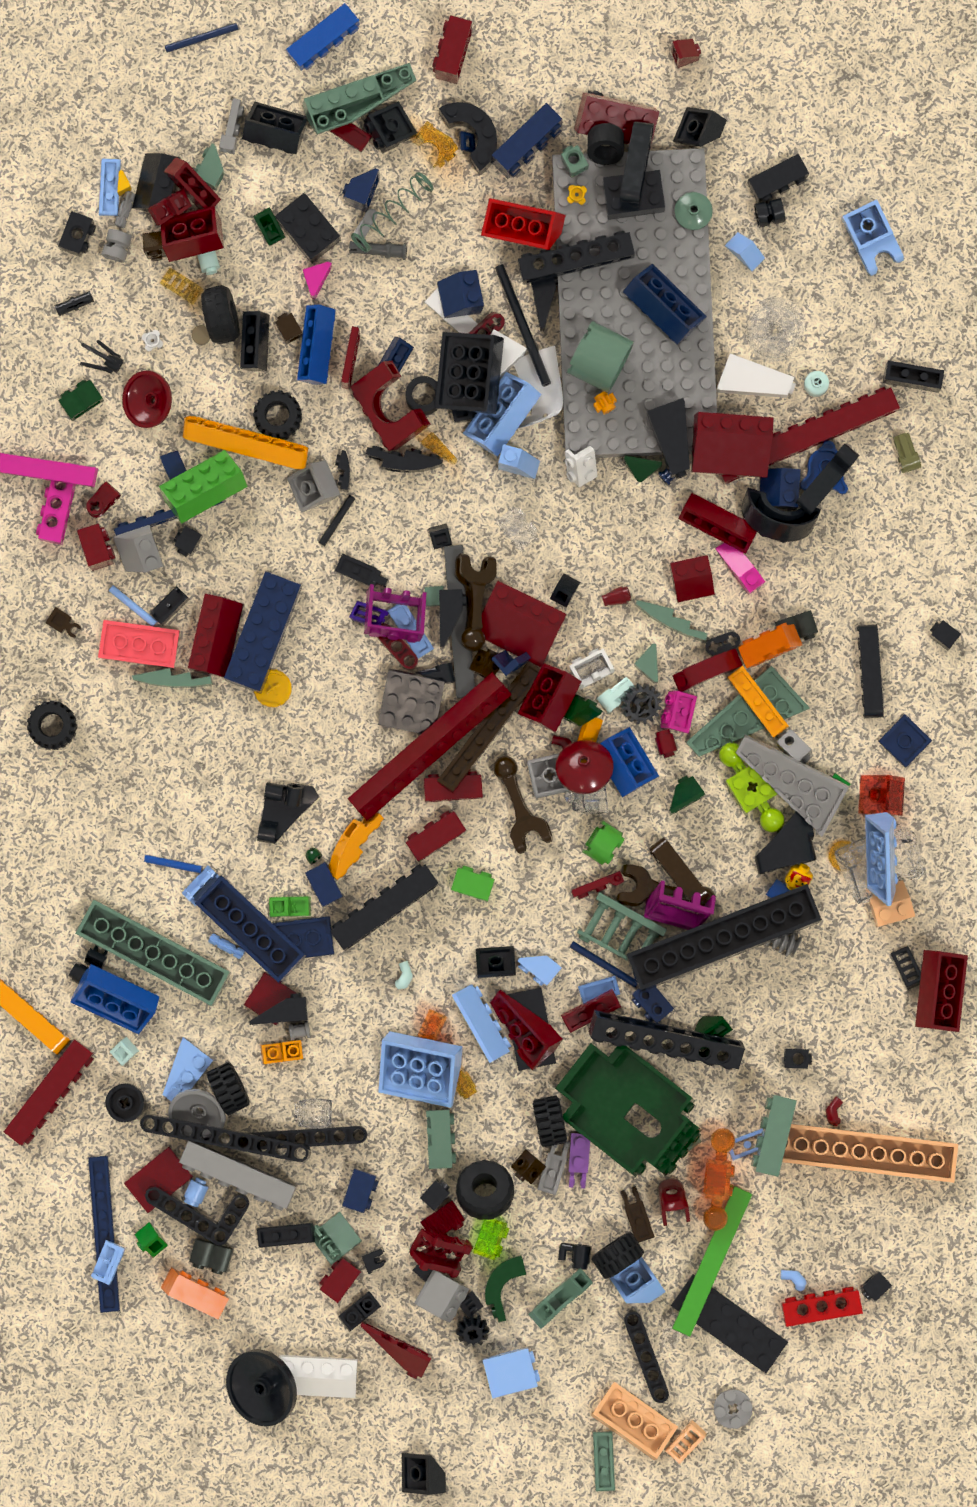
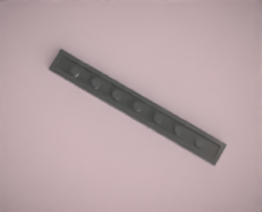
M463 545L444 546L447 590L462 589L463 594H466L464 585L455 577V560L460 553L464 554ZM467 601L451 634L457 698H463L475 687L474 672L469 670L473 662L472 651L466 650L461 643V636L465 631Z

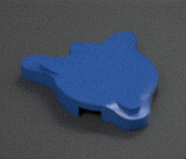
M825 441L822 447L810 456L807 464V476L800 483L802 490L805 491L838 452L832 441ZM843 477L832 489L842 495L848 491V486L845 484Z

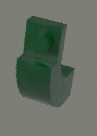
M522 1255L509 1258L500 1263L493 1270L487 1281L485 1289L486 1306L494 1304L495 1307H492L491 1310L494 1319L498 1318V1322L506 1321L501 1301L503 1286L513 1278L526 1275Z

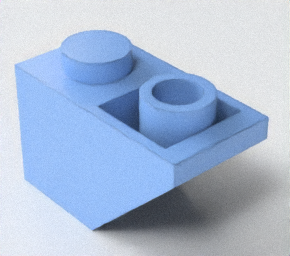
M547 955L519 958L517 961L520 963L518 967L526 974L531 972L535 976L533 980L540 986L543 984L547 986L562 968Z

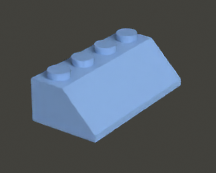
M506 372L499 383L496 414L477 413L463 434L486 451L498 456L502 451L503 444L506 445L542 394L528 382Z
M471 984L454 993L452 997L486 1058L491 1063L510 1052L508 1048L511 1045L506 1036L504 1038L501 1037L499 1031L502 1029L497 1020L492 1021L489 1015L492 1013L489 1005L482 1003L480 997L483 995L478 986L473 987Z

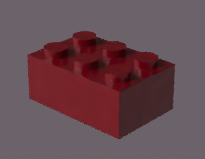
M450 15L449 21L445 20L443 26L444 39L440 38L437 48L439 49V56H435L432 67L436 79L457 84L473 29L472 21Z
M215 206L173 216L161 224L162 247L169 262L224 248L222 223Z
M543 663L517 714L533 724L556 733L582 681L566 671Z

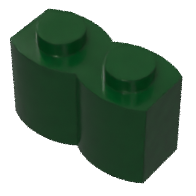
M82 380L76 385L77 388L75 390H67L60 395L61 398L58 401L71 421L76 420L104 401L91 380Z

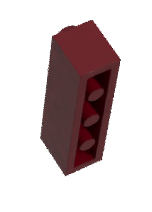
M691 493L678 518L745 554L757 534V531L746 520L694 493Z

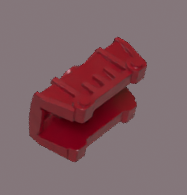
M422 1228L415 1238L409 1253L421 1270H435L447 1273L452 1278H457L461 1271L460 1261L464 1254L469 1255L473 1246L467 1239L462 1240L457 1236L450 1237L435 1233L432 1230L426 1231ZM424 1245L426 1247L422 1251L416 1250L417 1247H423ZM453 1252L456 1258H447L445 1254Z

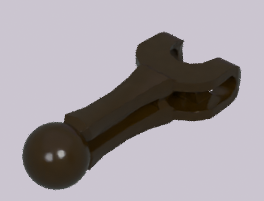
M460 553L455 560V577L464 585L467 601L465 631L461 636V643L466 650L474 652L480 650L485 644V634L481 630L483 628V594L486 585L496 577L497 563L494 557L488 556L483 559L481 569L478 572L471 567L469 555Z
M502 756L494 762L493 771L497 778L503 780L511 797L516 823L511 829L510 838L516 851L522 854L527 849L525 837L530 831L538 832L542 841L546 843L553 841V835L548 822L543 818L534 816L527 807L519 789L517 777L515 776L518 770L516 761L509 756Z
M623 865L621 869L622 874L635 881L636 889L632 892H620L616 897V901L627 906H640L649 898L659 882L651 879L649 872L642 866ZM665 885L664 895L673 897V892L677 887ZM703 886L710 897L700 903L701 906H705L712 895L715 896L714 891L709 887ZM682 894V900L688 901L686 897Z

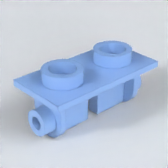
M208 865L182 894L196 906L195 902L220 876Z

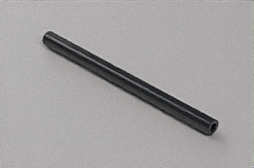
M503 264L495 267V270L541 385L543 387L551 384V381L505 266Z

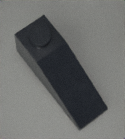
M558 277L531 283L540 332L545 330L556 285H558Z
M462 589L439 590L440 649L445 648L463 611V606H466V594H463Z
M302 993L290 994V998H286L249 1021V1024L308 1020L306 997H302Z

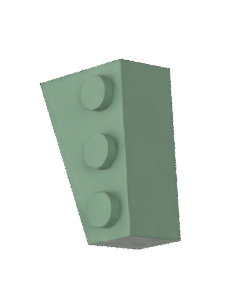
M450 1109L427 1110L429 1169L453 1168L452 1164H456V1152H452V1144H455V1133H451V1125H454V1113H450Z

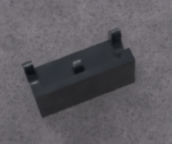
M176 586L150 614L164 626L190 599Z
M383 1247L362 1255L368 1274L384 1266L386 1260L378 1262L380 1261L379 1256L385 1252Z

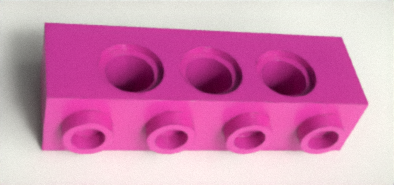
M51 481L50 487H46L44 497L47 500L46 505H42L40 516L43 518L42 523L37 526L36 535H39L38 539L41 541L63 545L76 485L66 483L63 490H57L56 485L58 482ZM55 500H61L62 502L58 509L52 508V503ZM52 518L57 519L55 527L48 526V521Z

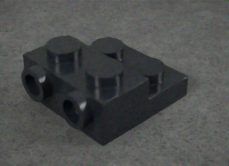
M399 101L369 114L364 120V130L368 134L371 133L374 138V147L377 150L380 149L382 154L398 147L400 143L418 134Z

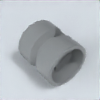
M109 229L106 237L108 244L104 245L101 255L107 259L124 263L128 254L126 248L130 247L132 236L119 230Z

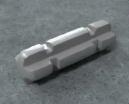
M130 191L125 192L124 200H122L118 212L119 217L115 221V225L120 228H125L126 218L128 219L132 207L131 202L135 198V193Z

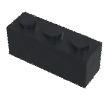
M798 153L748 179L747 184L757 203L761 201L768 202L773 199L772 195L778 192L780 195L790 190V186L794 184L799 186L805 183L809 172Z
M243 311L241 369L254 372L267 371L270 315L267 313Z
M888 360L885 366L883 383L939 393L942 388L945 370Z

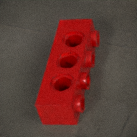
M853 1286L842 1288V1292L835 1293L834 1290L823 1291L821 1296L811 1293L804 1295V1299L797 1300L795 1296L785 1298V1302H781L786 1327L863 1314L859 1290H854ZM843 1297L846 1301L845 1306L837 1308L836 1300ZM819 1301L826 1302L827 1306L824 1311L817 1310L816 1305ZM801 1304L807 1306V1312L803 1315L797 1312V1308Z

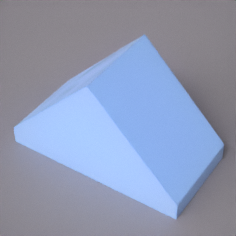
M739 232L725 245L751 272L765 259L755 243Z

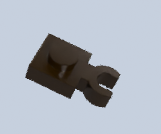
M55 607L45 622L61 634L64 630H67L68 635L72 638H76L71 632L74 627L82 629L79 624L70 623L72 617Z

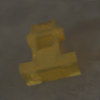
M428 121L421 126L412 142L417 146L431 143L437 147L439 156L433 168L437 166L443 167L445 165L444 160L449 162L456 156L454 152L459 149L451 137L434 128L433 124Z

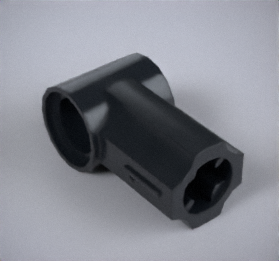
M452 663L440 664L435 666V668L415 672L419 675L444 679L445 683L456 682Z

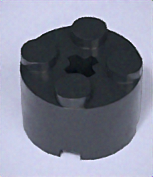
M124 1083L113 1087L108 1092L105 1105L109 1115L118 1122H131L143 1114L146 1108V1097L138 1086ZM128 1098L130 1106L124 1108V1104L121 1101Z

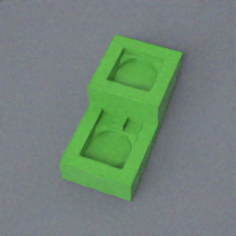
M269 897L270 917L311 916V897Z

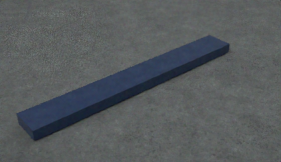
M108 1156L88 1157L96 1263L105 1241L108 1240L115 1243ZM116 1271L110 1285L98 1281L100 1313L120 1311Z

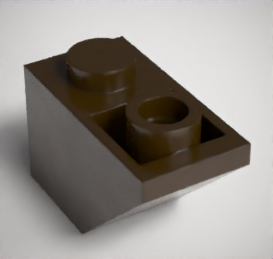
M161 231L143 233V251L147 259H151V261L163 260L162 257H167L162 247Z

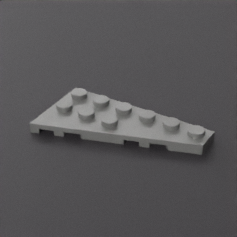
M744 735L736 750V754L754 769L766 783L770 784L774 791L823 837L849 786L764 743Z

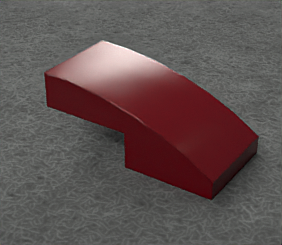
M181 189L148 208V211L156 226H159L173 216L180 215L190 208L192 204L184 189Z

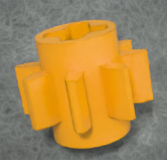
M602 392L594 397L596 402L593 403V406L597 413L602 411L605 415L616 408L614 403L617 402V399L613 392L610 394Z

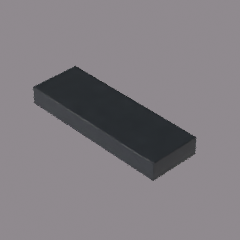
M313 1223L257 1228L259 1248L315 1242Z

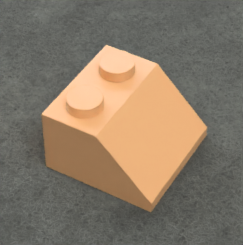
M903 880L898 881L896 884V892L891 906H887L870 890H866L876 928L915 917L912 902Z

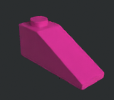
M726 543L715 548L748 595L764 585V579L743 552Z

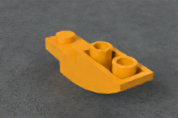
M379 813L373 815L368 821L365 818L361 822L353 819L341 835L329 863V870L336 880L343 877L347 873V869L359 860L360 855L363 853L359 846L367 841L368 836L380 826L384 819Z

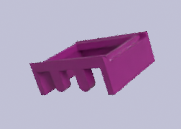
M370 584L366 592L364 634H369L371 637H388L391 640L403 639L411 643L420 642L424 635L427 592H423L420 598L410 597V591L408 590L403 591L401 595L391 594V588H384L383 592H375L374 585ZM373 601L417 607L416 631L371 624Z
M661 880L646 900L644 918L690 930L703 925L711 914L714 915L716 896L712 895L705 906H701V895L698 892L693 894L691 902L682 900L683 890L681 887H677L674 890L673 897L664 895L665 881ZM660 902H663V903H666V904H670V905H673V906H677V907H680V908H683V909H687V910H690V911H694V912H697L698 914L691 913V912H688V911H684V910H681V909H678V908H674V907H671V906H667V905H664V904H660Z

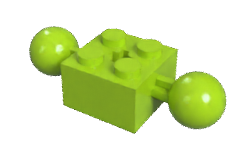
M727 743L723 745L719 752L720 761L725 766L732 767L736 772V775L726 780L725 784L743 813L747 814L757 807L761 813V827L767 832L779 831L784 825V816L780 810L771 808L767 802L778 794L750 766L745 767L742 762L743 759L736 754V750L739 747L738 744ZM748 783L756 785V792H753L752 790H747V788L749 787Z

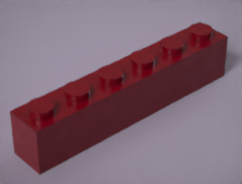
M74 1039L3 1132L19 1145L24 1146L25 1143L29 1145L35 1137L33 1134L37 1128L41 1129L47 1122L45 1117L48 1113L53 1114L58 1108V1100L61 1097L64 1099L71 1090L68 1087L71 1083H77L83 1075L81 1070L84 1066L88 1068L94 1061L92 1057L94 1052L77 1039Z

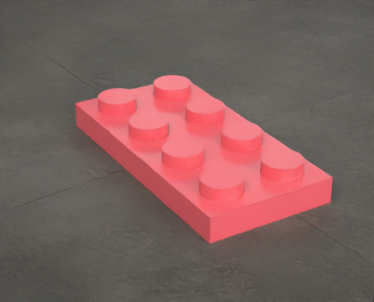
M104 620L98 658L175 669L180 630Z

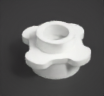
M158 330L142 335L147 351L163 346Z

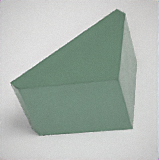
M652 644L634 663V666L654 684L658 683L656 644Z

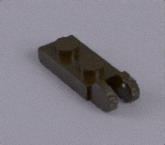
M636 1186L632 1187V1193L636 1199V1202L629 1204L625 1190L620 1191L625 1204L624 1209L633 1235L638 1243L655 1238Z

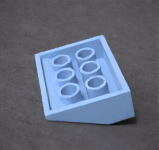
M884 812L865 815L867 889L887 906H891L896 892V884L898 883L897 874L895 873V866H897V857L895 855L897 841L894 836L896 821L889 813Z
M389 1031L382 1039L378 1092L452 1108L461 1068L463 1046Z

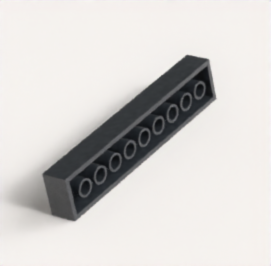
M808 884L628 953L626 957L641 993L821 923L822 919Z

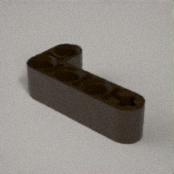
M665 837L648 848L650 854L655 857L657 863L663 867L676 886L682 888L683 895L689 902H691L695 892L701 895L700 903L710 897Z

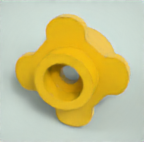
M575 185L568 187V203L572 204L575 202L583 205L586 202L584 198L587 192L586 187Z

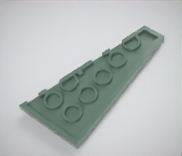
M772 666L755 680L756 684L784 720L810 709ZM739 694L691 737L686 744L700 757L721 748L727 743L737 741L743 738L744 735H751L765 727Z

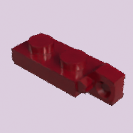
M618 871L575 888L571 893L573 898L578 897V900L589 896L588 892L596 890L597 893L607 889V884L618 886L624 882L621 872Z

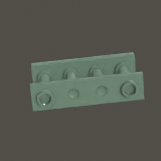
M599 892L595 899L599 901L597 904L599 905L585 931L578 930L577 934L580 935L579 939L588 944L592 941L628 961L625 953L639 928L641 929L644 926L649 929V935L642 948L653 944L655 938H658L659 935L663 937L667 929ZM610 907L615 910V917L604 937L599 941L592 937L591 934L605 909L607 910ZM628 917L632 920V926L617 951L608 946V943L621 920Z

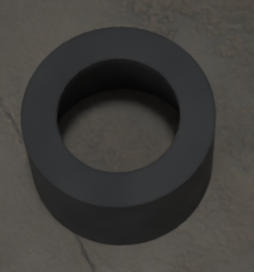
M610 123L595 125L589 130L587 154L590 160L600 165H611L622 159L624 155V133L620 127Z
M428 376L414 378L406 388L408 407L411 410L422 409L425 415H430L437 411L435 408L437 381ZM420 383L430 384L434 388V400L428 405H420L412 397L413 389Z

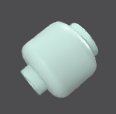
M821 371L809 373L804 381L806 393L813 397L824 395L829 387V379Z

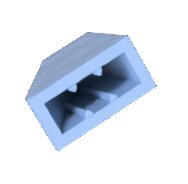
M503 444L498 469L535 479L540 460L522 449Z

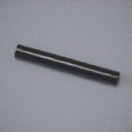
M348 495L318 542L324 547L354 502L355 498Z

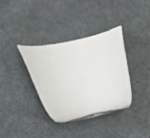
M555 346L539 350L551 384L543 387L529 354L521 357L514 364L519 378L531 384L542 394L532 407V415L526 417L518 428L531 426L558 415L562 409L563 395Z

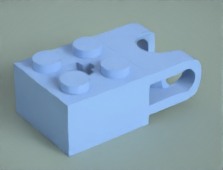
M877 199L842 216L841 219L868 275L873 276L877 273L878 268L875 257L878 253H888L896 263L904 261L903 253ZM864 222L867 224L871 223L872 227H870L869 231L863 228Z

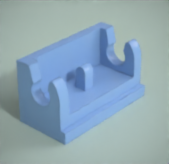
M106 1240L91 1275L92 1278L110 1285L126 1248Z

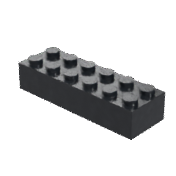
M421 864L417 865L411 870V875L408 877L403 875L395 881L397 885L391 889L389 886L379 892L381 896L377 899L370 898L364 903L365 907L360 911L356 908L348 914L349 918L344 922L339 920L332 925L333 930L330 932L344 951L439 885L426 864L423 866Z

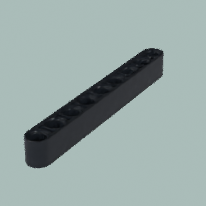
M146 1115L140 1121L141 1129L148 1133L295 1162L306 1161L311 1156L310 1147L302 1143L159 1115ZM148 1118H152L155 1122L152 1129L146 1125ZM167 1122L173 1124V1131L170 1133L165 1129ZM187 1125L192 1128L190 1136L184 1134V1127ZM205 1129L211 1132L209 1140L203 1138V1131ZM223 1133H227L230 1136V1141L227 1144L221 1140ZM243 1136L249 1140L247 1147H243L240 1144ZM261 1140L266 1141L268 1144L266 1151H262L259 1148ZM280 1144H284L287 1148V1152L284 1155L278 1152ZM299 1148H303L306 1151L304 1158L297 1156Z

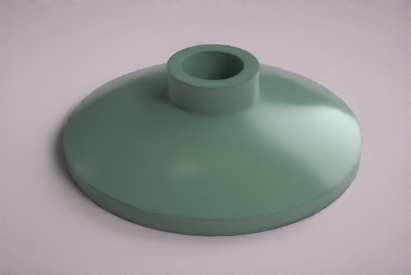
M690 192L678 199L674 212L676 220L682 227L688 230H699L710 222L713 208L706 196L701 193ZM696 207L698 211L693 213L690 208Z

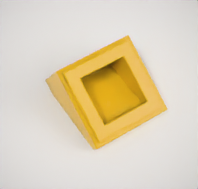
M123 170L119 171L117 191L119 196L132 189Z

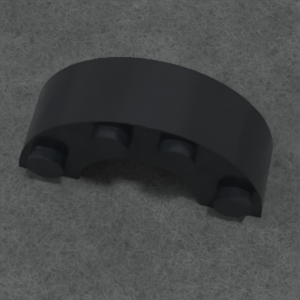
M456 102L440 107L439 114L449 129L463 126L470 129L476 135L478 144L469 155V158L478 174L482 175L491 166L492 154L497 150V133L492 120L482 109L469 103Z
M747 488L741 506L746 522L762 537L782 543L798 541L807 537L813 531L821 509L816 508L811 515L802 508L792 512L781 511L769 503L765 492Z

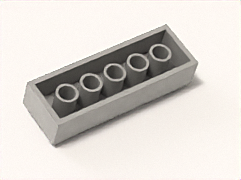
M188 1141L179 1163L183 1164L182 1168L188 1171L198 1170L201 1172L200 1176L207 1179L214 1177L218 1179L219 1184L225 1187L235 1186L237 1187L235 1191L244 1195L251 1193L254 1195L253 1199L263 1203L267 1200L272 1203V1207L281 1211L283 1208L287 1209L297 1189V1185L194 1141Z

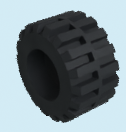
M273 390L269 394H263V398L257 400L258 403L254 407L253 417L257 429L263 435L278 439L285 438L287 440L289 436H294L296 430L300 428V423H302L301 408L295 397H292L290 393H283L282 390L275 392ZM277 405L286 407L289 412L288 420L279 426L272 425L267 420V412L270 408Z
M45 701L41 705L35 706V710L30 712V718L27 719V730L33 741L42 748L59 750V748L66 747L68 743L70 744L72 738L76 736L77 720L74 713L66 705L55 701ZM51 714L58 715L63 721L61 732L53 737L45 735L41 729L43 719Z
M226 1062L207 1072V1078L222 1110L228 1116L250 1105L244 1085L230 1062Z
M557 1095L533 1100V1109L542 1147L566 1143L567 1134L560 1100Z
M628 1232L600 1249L593 1255L591 1260L603 1278L608 1279L641 1258L644 1250L632 1232Z

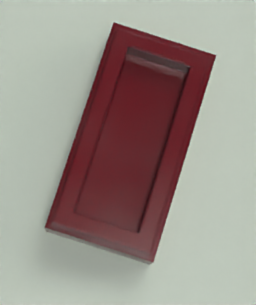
M353 123L330 130L332 134L361 153L372 138L371 135Z

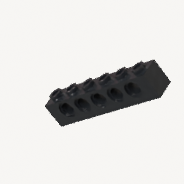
M618 231L614 233V236L606 237V235L596 237L594 241L581 240L576 242L577 245L573 246L564 244L552 251L550 249H543L539 251V254H523L521 258H518L523 285L635 258L630 232ZM616 244L618 250L612 252L608 249V245ZM597 248L600 253L597 256H592L589 250ZM572 253H579L581 258L577 261L573 260L570 257ZM560 257L563 262L560 265H555L552 259ZM540 261L544 264V267L536 269L533 264Z

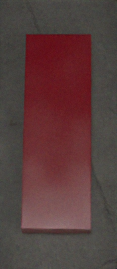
M613 989L562 1014L561 1017L569 1032L572 1033L591 1023L594 1010L611 1013L620 1008L621 1004Z

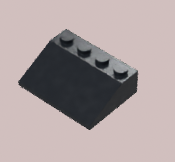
M442 333L435 402L436 409L496 414L504 343L503 337L486 334Z

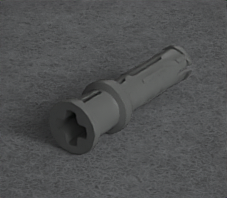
M350 241L349 253L382 255L387 259L394 257L406 260L407 243L403 245L392 244L391 242H386V244L368 243L372 247L368 253L362 251L353 241Z

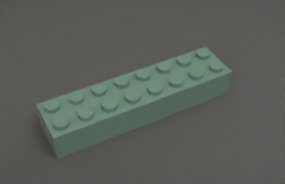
M94 899L75 933L210 1006H214L231 974L230 971Z

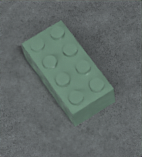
M771 1094V1098L767 1097L765 1109H768L766 1117H762L760 1128H763L761 1136L758 1135L755 1147H758L757 1155L753 1154L751 1161L754 1171L779 1177L797 1100Z

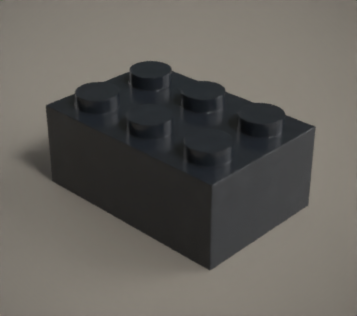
M660 170L646 172L640 204L620 201L624 175L603 177L602 183L608 220L662 213L665 211Z
M305 192L275 216L278 224L311 264L341 241L338 232Z

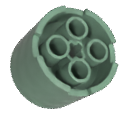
M592 321L587 329L588 332L581 339L571 359L570 365L572 366L568 368L567 373L609 393L631 352L634 341Z

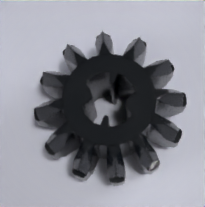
M471 1313L470 1318L464 1316L463 1321L458 1322L456 1334L459 1335L458 1339L460 1342L464 1341L465 1346L472 1344L474 1348L476 1343L482 1346L483 1340L488 1339L489 1327L487 1326L486 1319L481 1320L480 1314L474 1318V1315Z

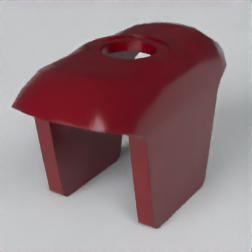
M675 1178L661 1181L657 1187L663 1226H667L666 1211L684 1209L686 1222H690L689 1206L683 1183ZM672 1189L677 1190V1192L674 1194L666 1193L667 1191Z

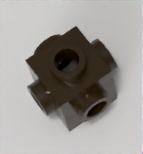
M487 649V651L478 650L469 670L484 678L492 672L496 676L499 667L492 658L498 653Z
M525 1149L512 1164L511 1168L516 1171L514 1175L522 1182L526 1180L532 1185L546 1166Z

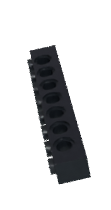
M594 1010L588 1030L590 1038L599 1043L605 1041L618 1047L624 1045L629 1046L633 1050L644 1049L652 1054L663 1053L671 1058L682 1057L690 1062L701 1061L706 1065H720L728 1070L733 1068L739 1069L745 1051L744 1044L740 1040ZM608 1028H615L612 1032H606ZM629 1031L634 1032L631 1036H625ZM645 1036H652L649 1040H644ZM670 1039V1042H669V1043H667V1044H663V1043H662L664 1040ZM689 1043L687 1047H681L682 1044ZM702 1047H707L705 1051H699ZM720 1051H726L723 1055H717Z

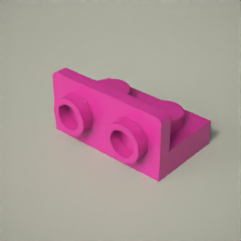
M668 691L665 697L664 713L661 715V728L689 733L697 696L680 691Z

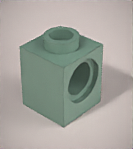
M573 145L568 146L561 153V160L571 178L588 170L589 164L578 145L575 147ZM571 156H576L579 161L576 164H572L568 159Z

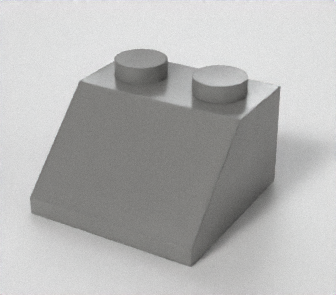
M326 460L310 463L306 468L297 471L287 478L301 513L327 503L341 495Z
M150 525L113 537L126 572L145 573L163 567L162 558Z
M433 1270L414 1304L450 1323L456 1316L461 1303L465 1300L469 1288L455 1279Z

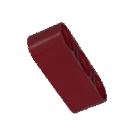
M386 623L381 624V626L391 627ZM377 637L404 669L410 671L417 667L418 658L402 639L391 640L388 637ZM393 643H401L402 649L399 652L393 651L391 649ZM406 657H413L415 663L412 666L405 665L404 660Z

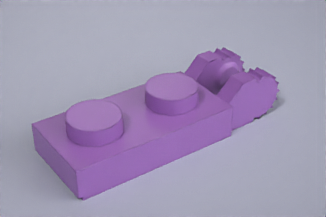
M571 1133L568 1171L570 1172L569 1187L573 1188L575 1184L574 1172L582 1173L580 1186L585 1189L590 1141L579 1133Z

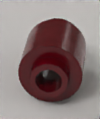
M670 729L656 732V738L654 739L659 756L663 755L664 758L675 756L674 752L678 751Z

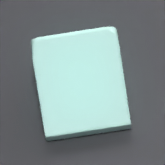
M127 1037L122 1039L110 1051L122 1066L139 1052Z

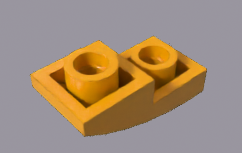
M301 1040L261 1045L263 1064L303 1059Z

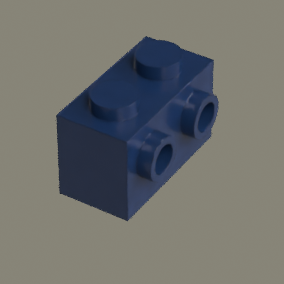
M656 987L641 993L638 988L631 994L634 997L631 1001L638 1009L642 1007L646 1011L644 1016L650 1022L658 1023L674 1010L673 1006Z
M355 1168L342 1206L361 1213H365V1210H370L373 1199H370L372 1191L376 1192L379 1183L376 1180L377 1175Z

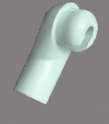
M408 961L399 963L402 974L395 981L397 989L407 988L413 978Z

